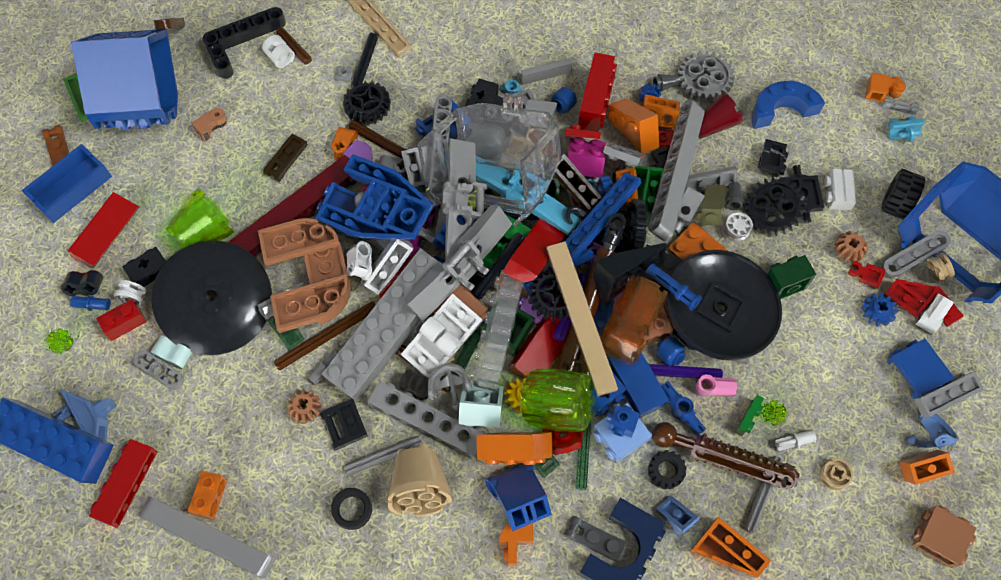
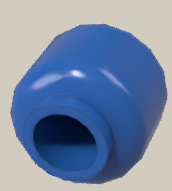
M562 87L552 95L551 102L557 103L556 112L565 114L575 106L577 98L571 89Z
M675 337L662 338L657 343L656 354L667 365H679L685 359L686 348Z

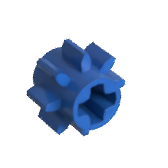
M651 82L642 86V91L639 92L642 102L645 94L655 97L661 96L660 88L656 84L652 85Z

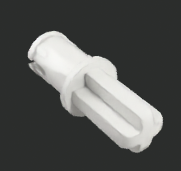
M811 429L798 434L793 432L790 436L776 439L774 445L777 451L794 447L798 449L801 445L816 442L817 439L815 432Z

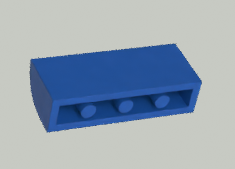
M630 332L603 344L611 370L627 388L625 396L633 410L640 413L639 418L658 410L669 401Z

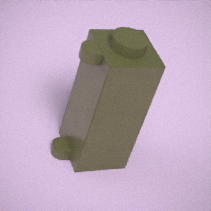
M706 185V189L701 191V194L705 195L702 211L697 212L696 218L702 220V225H721L726 201L725 185Z

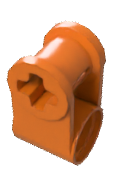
M343 127L337 129L336 136L331 145L336 161L343 156V153L358 138V131Z

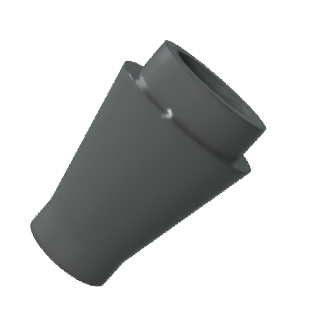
M658 74L653 78V85L656 84L660 91L680 85V76Z
M733 182L729 186L726 205L731 210H739L744 204V198L740 183Z

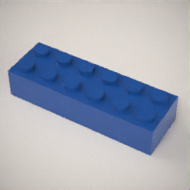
M2 397L0 401V444L78 482L97 483L114 444L22 401Z

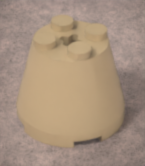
M419 444L416 448L400 449L397 451L387 496L388 508L391 512L397 515H401L402 512L415 513V517L428 516L442 512L444 506L452 502L451 490L438 455L434 450L429 449V445Z

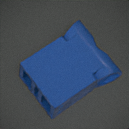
M522 463L485 478L487 488L493 497L499 501L512 531L552 515L547 495L535 475L533 465H523Z

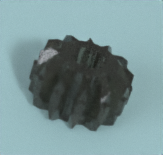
M413 369L406 370L400 378V388L413 394L415 399L427 400L429 396V377Z

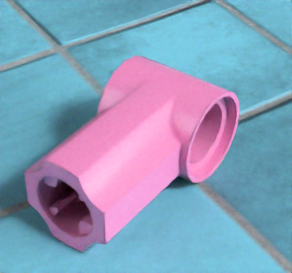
M703 375L696 382L694 390L701 397H707L708 395L735 397L737 382L735 378H716L711 375ZM701 383H706L709 389H704Z

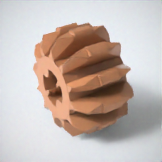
M849 230L846 234H840L834 245L836 247L834 252H840L838 258L844 256L845 262L849 259L851 262L860 261L868 252V242L863 241L864 236H858V231L853 234Z
M302 389L300 395L294 392L295 398H289L288 401L291 404L286 406L287 410L290 411L288 415L290 418H294L296 423L302 420L303 424H306L307 418L314 422L315 419L312 415L319 416L320 412L317 409L322 408L321 403L318 402L320 400L319 396H314V392L311 390L306 393L305 389ZM304 403L307 406L305 409H303L301 406Z

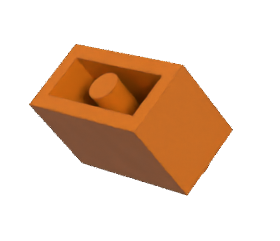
M941 450L931 451L899 461L905 481L915 485L955 473L949 452Z

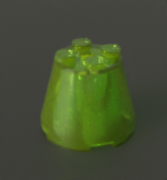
M199 187L189 195L169 221L168 227H166L167 232L172 237L176 236L180 241L178 245L181 249L197 242L221 241L236 232L233 227L230 228L228 226L230 221L219 206L209 197L206 198L204 196L206 193Z

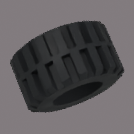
M903 168L898 171L884 196L881 206L882 212L904 220L915 208L925 187V177Z

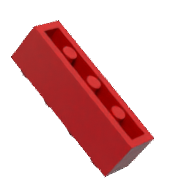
M130 439L122 448V455L118 462L113 465L108 481L103 484L98 500L92 504L89 517L118 529L158 451L151 446Z

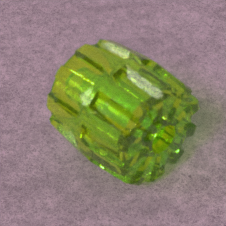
M535 369L531 371L523 383L520 407L523 419L531 426L553 431L578 432L586 430L593 418L592 407L596 404V398L593 396L595 388L593 383H590L591 377L587 374L562 369Z

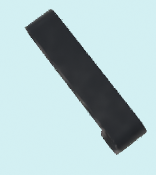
M272 7L211 30L203 35L204 44L218 75L222 79H228L234 73L225 50L284 27L286 21L281 8Z

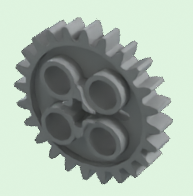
M699 51L698 55L693 52L691 57L686 56V60H682L677 75L680 76V88H686L685 94L691 93L690 98L697 96V101L703 98L704 102H706L707 98H709L713 102L714 98H717L722 93L727 94V92H730L735 75H733L734 69H730L732 64H726L727 59L721 60V54L716 57L715 52L709 55L708 51L705 54Z

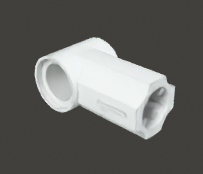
M938 293L927 310L921 313L919 316L921 318L915 325L934 335L954 302Z

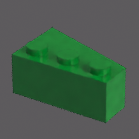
M635 166L636 177H639L641 180V184L637 188L638 199H642L644 204H646V223L648 227L664 168Z

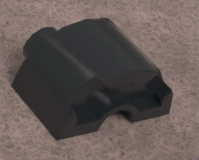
M765 139L758 168L783 176L786 170L784 163H786L789 152H786L787 144Z

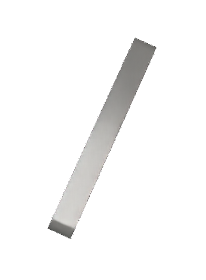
M692 99L686 100L680 108L648 230L662 241L669 240L674 233L704 117V109Z

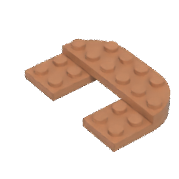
M311 218L297 219L258 230L265 265H272L304 255L310 283L309 285L270 295L277 331L281 333L316 322L322 325L338 316L349 300L351 283L349 276L346 274L347 265L343 248L335 231L328 224H322L318 220Z

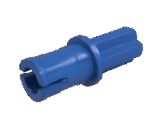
M91 295L88 297L72 296L70 299L71 307L87 308L88 311H92V309L109 311L111 305L109 298H94Z

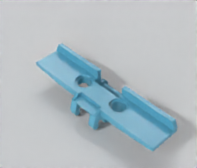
M476 155V179L501 194V197L521 209H526L567 235L581 222L582 219L572 212L570 218L573 224H569L565 217V212L568 208L544 192L549 184V180L540 179L525 170L522 164L511 173L505 168ZM521 176L534 184L529 189L519 183Z

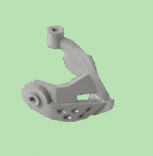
M447 363L438 367L430 375L428 395L431 400H435L441 388L450 386L453 396V402L451 403L453 411L459 412L460 404L457 399L455 385L464 384L466 392L472 391V383L461 366ZM445 373H447V375L440 381V378Z

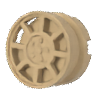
M944 252L938 253L936 257L931 256L926 259L927 266L937 282L944 281L946 277L951 278L955 276L952 263Z
M837 458L832 459L822 466L820 479L827 488L841 490L851 483L853 470L846 461Z

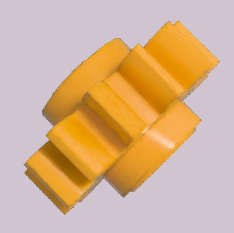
M516 378L506 385L508 390L503 392L505 396H508L504 403L510 402L509 410L516 408V414L522 411L524 414L530 412V409L536 408L534 402L539 400V397L534 396L538 389L533 390L531 388L533 382L526 384V378L521 381Z

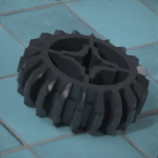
M366 80L363 84L358 82L357 86L352 85L351 89H347V94L344 95L343 107L346 115H348L350 120L359 121L362 125L366 122L369 126L370 121L376 124V119L382 121L383 116H387V111H390L391 99L389 98V93L379 82L376 84L373 81L367 83ZM353 105H357V107L361 108V110L355 108Z
M548 270L546 275L541 272L539 278L536 277L533 283L530 284V290L527 294L530 297L528 303L533 304L531 307L532 311L538 310L537 317L543 314L544 321L548 317L551 318V322H554L555 318L559 322L563 320V317L569 319L570 316L566 305L557 308L558 304L565 302L555 273L551 274ZM552 284L550 288H544V290H540L542 287Z

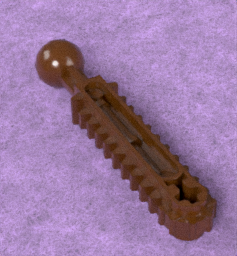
M668 422L658 423L652 430V440L656 445L668 448L674 444L692 450L691 456L695 457L696 462L701 459L704 463L709 462L712 465L720 466V468L724 467L729 471L737 472V474L741 473L746 477L750 476L753 479H759L761 482L765 481L770 485L773 484L778 486V488L786 490L797 486L800 474L795 469V466L787 462L782 463L780 460L776 461L771 457H764L763 454L758 455L754 451L749 452L747 449L739 448V446L735 447L730 443L726 444L721 440H714L713 437L708 438L706 433L703 435L698 434L696 439L679 434L674 425Z

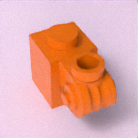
M872 73L866 84L865 99L883 102L888 92L891 97L898 98L905 90L906 84L897 76L890 78L888 75Z

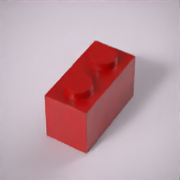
M133 299L96 318L103 333L111 341L147 322L140 307Z

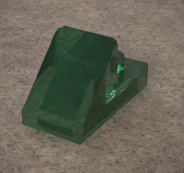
M274 316L267 319L271 328L288 350H291L305 340L298 328L279 333Z

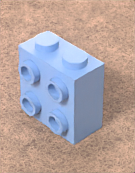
M607 417L595 424L593 428V436L598 443H603L606 448V454L611 460L614 459L616 463L649 442L652 434L640 418L632 438L625 435L620 437L614 435L611 430H608L610 423L606 422Z

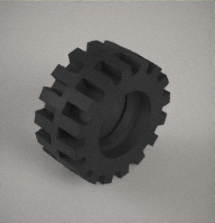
M660 451L651 459L648 466V475L652 483H655L657 487L673 489L684 480L687 467L685 466L684 459H681V455H676L675 451ZM663 462L671 463L675 467V475L671 478L663 477L659 473V465Z

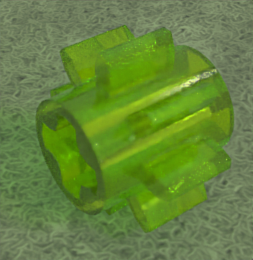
M59 328L57 332L53 331L48 335L47 345H49V349L52 352L62 354L63 350L68 351L71 349L73 338L70 337L71 333H68L67 330Z
M772 400L770 403L763 404L764 409L761 414L765 419V423L771 422L772 426H776L779 423L786 422L785 417L788 412L784 407V403L778 404L777 400Z

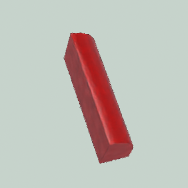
M113 192L68 249V253L72 258L94 268L137 212L139 206Z
M539 219L512 255L503 272L518 281L529 282L534 280L549 260L546 248L560 243L566 234L544 220Z
M550 317L545 321L542 318L507 368L520 378H526L528 383L533 382V385L538 386L561 353L565 339L560 342L553 338L559 320L555 318V321L551 322Z

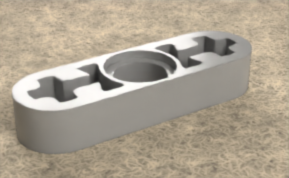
M142 350L135 354L133 362L139 369L171 390H177L182 387L184 377L180 372L148 351ZM146 357V359L151 363L150 366H148L144 362L141 363L140 358ZM164 366L163 373L160 375L154 374L156 367ZM169 374L173 378L177 377L178 382L172 383L166 376Z

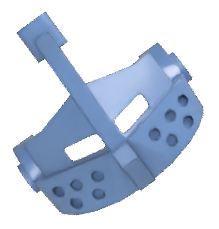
M921 413L919 414V419L929 432L931 441H921L914 434L906 438L910 445L916 444L922 448L937 447L939 449L944 446L953 447L959 441L957 433L938 414L923 418Z

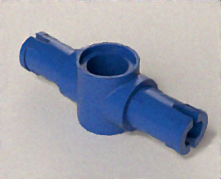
M669 381L662 384L661 387L669 399L668 404L671 407L673 417L681 420L683 423L686 422L696 437L704 432L706 427L696 417L692 400L683 397L682 394L679 395ZM679 405L685 407L686 412L681 411Z

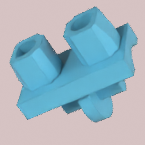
M914 116L907 117L905 121H899L897 118L890 119L888 137L890 140L905 138L907 142H913L915 136H921V129L925 121L923 118L916 119Z

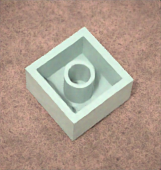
M472 383V391L466 392L463 384L459 406V424L500 428L504 386Z

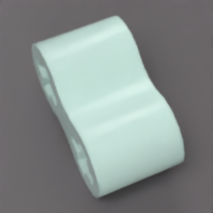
M162 335L150 351L155 357L180 369H183L192 355L189 348L182 344L176 345Z

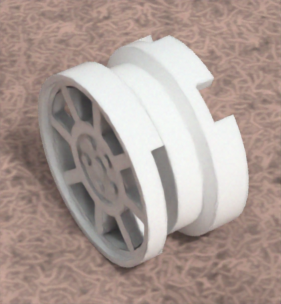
M737 212L731 214L724 225L725 235L732 241L740 242L745 240L752 230V220L744 213Z
M120 280L118 283L119 289L115 291L114 297L122 302L133 299L137 305H141L143 300L141 297L145 295L146 289L135 282Z

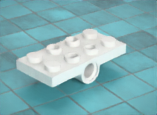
M452 294L436 314L422 325L418 335L401 355L429 379L434 370L446 364L481 324L483 319L457 296Z

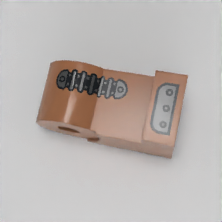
M214 108L191 123L196 133L206 142L211 138L210 133L227 124V117L221 108Z

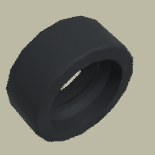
M346 488L334 497L331 504V514L335 522L342 528L356 530L365 526L370 520L372 503L367 494L362 490ZM348 497H357L364 504L362 516L355 521H347L340 514V505Z

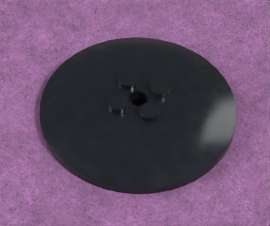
M202 241L177 251L161 267L153 284L152 309L158 326L174 344H182L195 354L222 355L233 352L248 344L265 326L268 319L265 320L261 315L258 304L271 298L272 288L264 267L250 252L229 242ZM209 291H215L217 298L209 301L206 299V294Z
M707 250L686 258L671 275L681 285L689 286V290L697 296H702L698 306L690 311L689 306L681 300L677 301L674 294L666 289V307L672 325L682 339L700 353L720 360H743L763 351L776 337L782 321L781 299L771 278L752 260L730 251ZM717 304H722L725 307V311L718 310Z

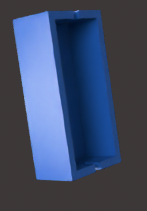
M80 144L21 191L52 223H55L110 179L112 175L83 144Z

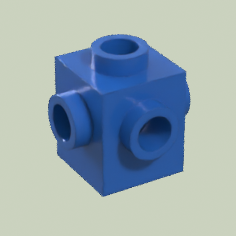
M616 405L614 411H609L606 422L610 423L608 430H611L614 435L620 437L625 435L632 438L640 413L633 411L627 405Z

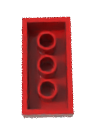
M594 52L578 121V125H581L580 129L599 132V128L604 127L617 64L614 63L615 56Z

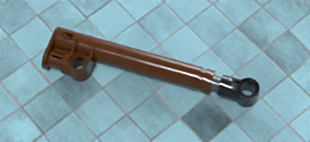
M614 213L608 219V224L601 241L603 246L597 249L596 257L583 289L593 319L601 299L593 278L596 268L595 264L599 259L616 253L614 250L618 248L626 227V219L620 213ZM619 220L622 222V225L617 228L612 225V222ZM571 322L552 376L588 389L591 376Z

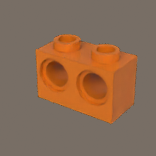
M645 94L642 107L658 114V126L665 129H674L680 112V102Z
M201 471L187 512L193 516L214 521L227 479L219 474Z

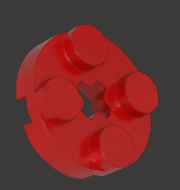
M556 417L546 423L547 426L542 432L552 433L553 455L570 453L581 448L583 431L578 421L574 420L573 422L568 417ZM560 433H563V434L566 435V436H565V437H559V436H560L559 434H560Z

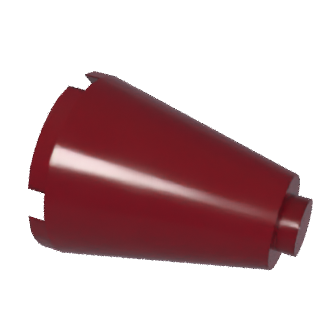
M722 93L704 110V117L698 136L700 139L732 128L743 122L741 112H736L734 107L737 105L728 94Z

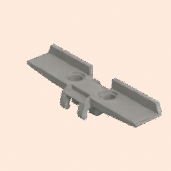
M451 138L449 139L448 182H445L443 186L442 212L446 214V263L463 246L459 244L458 240L475 223V220H478L484 213V190L487 189V184L476 182L475 143ZM458 179H463L466 182V184L458 183ZM475 190L476 212L472 211V206L468 205V195ZM457 216H462L465 219L464 225H460L457 222Z
M491 205L458 240L459 244L463 246L447 263L438 261L404 298L406 304L422 321L460 284L471 291L475 286L468 280L477 270L484 275L487 274L489 269L483 266V258L493 249L512 225L500 206ZM452 276L451 281L446 283V279Z

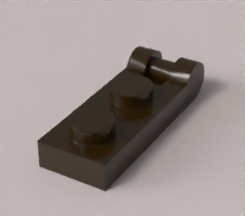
M292 133L265 166L263 174L272 176L274 180L280 182L285 173L307 147V141Z

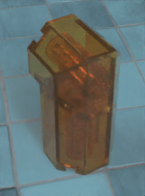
M631 276L600 336L606 355L632 367L635 365L647 342L644 336L649 337L667 300V291L664 290L662 293L657 283L644 277H638L635 280V277Z

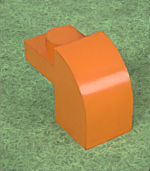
M533 523L515 531H512L510 525L507 524L502 530L499 545H508V548H504V561H508V566H517L516 545L533 544Z

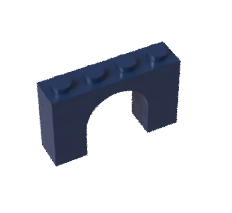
M620 497L609 520L634 535L638 543V556L635 562L629 566L614 567L590 553L579 573L586 580H637V578L641 580L647 569L643 567L646 560L651 561L656 552V549L653 548L656 541L661 542L666 531L663 527L666 523Z

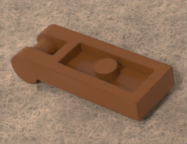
M60 124L54 126L53 129L49 130L47 128L42 130L52 166L70 153L63 128Z

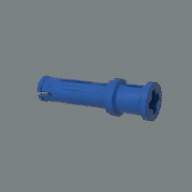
M654 263L646 270L647 275L672 292L677 301L681 300L689 306L690 311L694 310L702 300L701 295L697 296L689 290V286L681 285Z

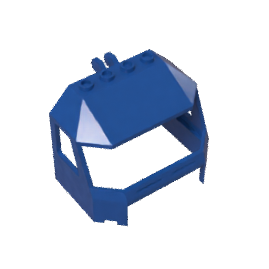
M962 161L933 186L898 225L899 233L902 236V250L911 242L915 244L925 238L921 232L919 217L939 196L941 212L1001 260V178L984 166ZM947 255L955 271L954 277L972 291L964 302L983 301V303L992 304L1001 296V282H980Z

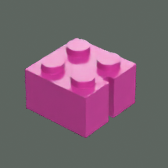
M581 137L570 138L568 159L583 176L599 178L603 176L605 153L603 151L606 142L598 139L587 142Z

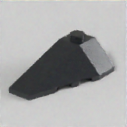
M666 243L611 254L606 258L599 259L595 264L596 268L593 278L602 302L606 304L623 292L622 287L628 282L633 284L642 270L646 272L652 263L656 264L660 261L668 245Z

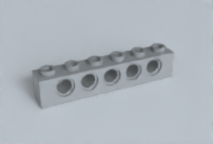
M379 381L367 401L370 407L476 461L477 435L485 433L482 429L476 426L472 428L459 424V418L456 417L454 419L448 416L449 413L441 408L436 410L431 407L429 402L413 398L414 395L405 390L401 392L396 389L397 387L394 384ZM391 398L398 399L396 404L391 405L388 403ZM408 407L416 408L411 414L405 412ZM425 416H432L433 420L426 423L423 421ZM448 424L451 426V429L448 432H443L440 430L441 427ZM463 433L469 435V439L466 441H461L458 437Z

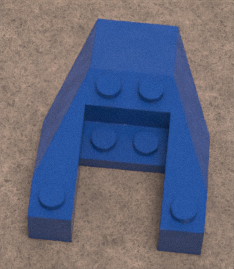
M352 154L343 170L353 180L369 187L354 213L324 202L315 219L322 224H328L335 232L358 238L415 240L434 205L395 169Z

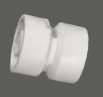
M279 35L270 36L263 43V51L278 68H283L294 60V52Z

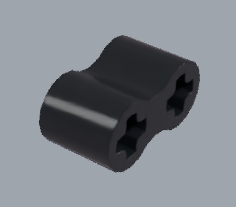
M90 270L86 273L71 271L67 273L61 285V291L68 296H76L80 293L95 295L103 281V275L96 270Z

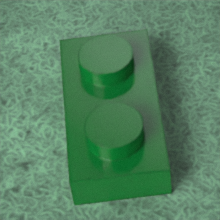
M755 396L735 433L743 436L746 432H751L755 425L752 422L754 416L758 417L764 408L761 405L764 400L763 397Z

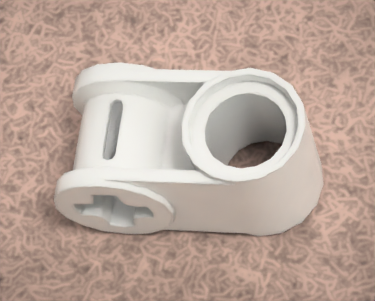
M360 241L347 252L346 268L348 276L355 275L365 281L370 278L372 273V249L367 242Z

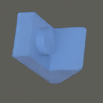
M673 496L667 498L656 508L658 514L672 525L677 535L685 533L700 520L697 515Z

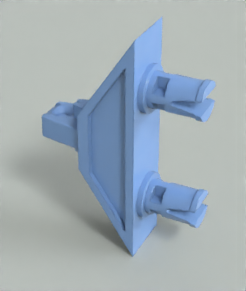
M60 389L66 405L54 412L52 416L65 421L73 415L81 430L107 441L109 422L107 416L117 406L115 401L106 398L102 401L92 402Z

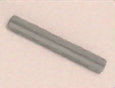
M415 436L345 464V472L350 476L393 459L397 456L398 450L416 448L417 445L423 444L420 436Z
M777 456L772 457L773 460H780V462H783V460ZM765 481L761 482L745 522L744 530L750 533L756 531L773 484L770 485Z

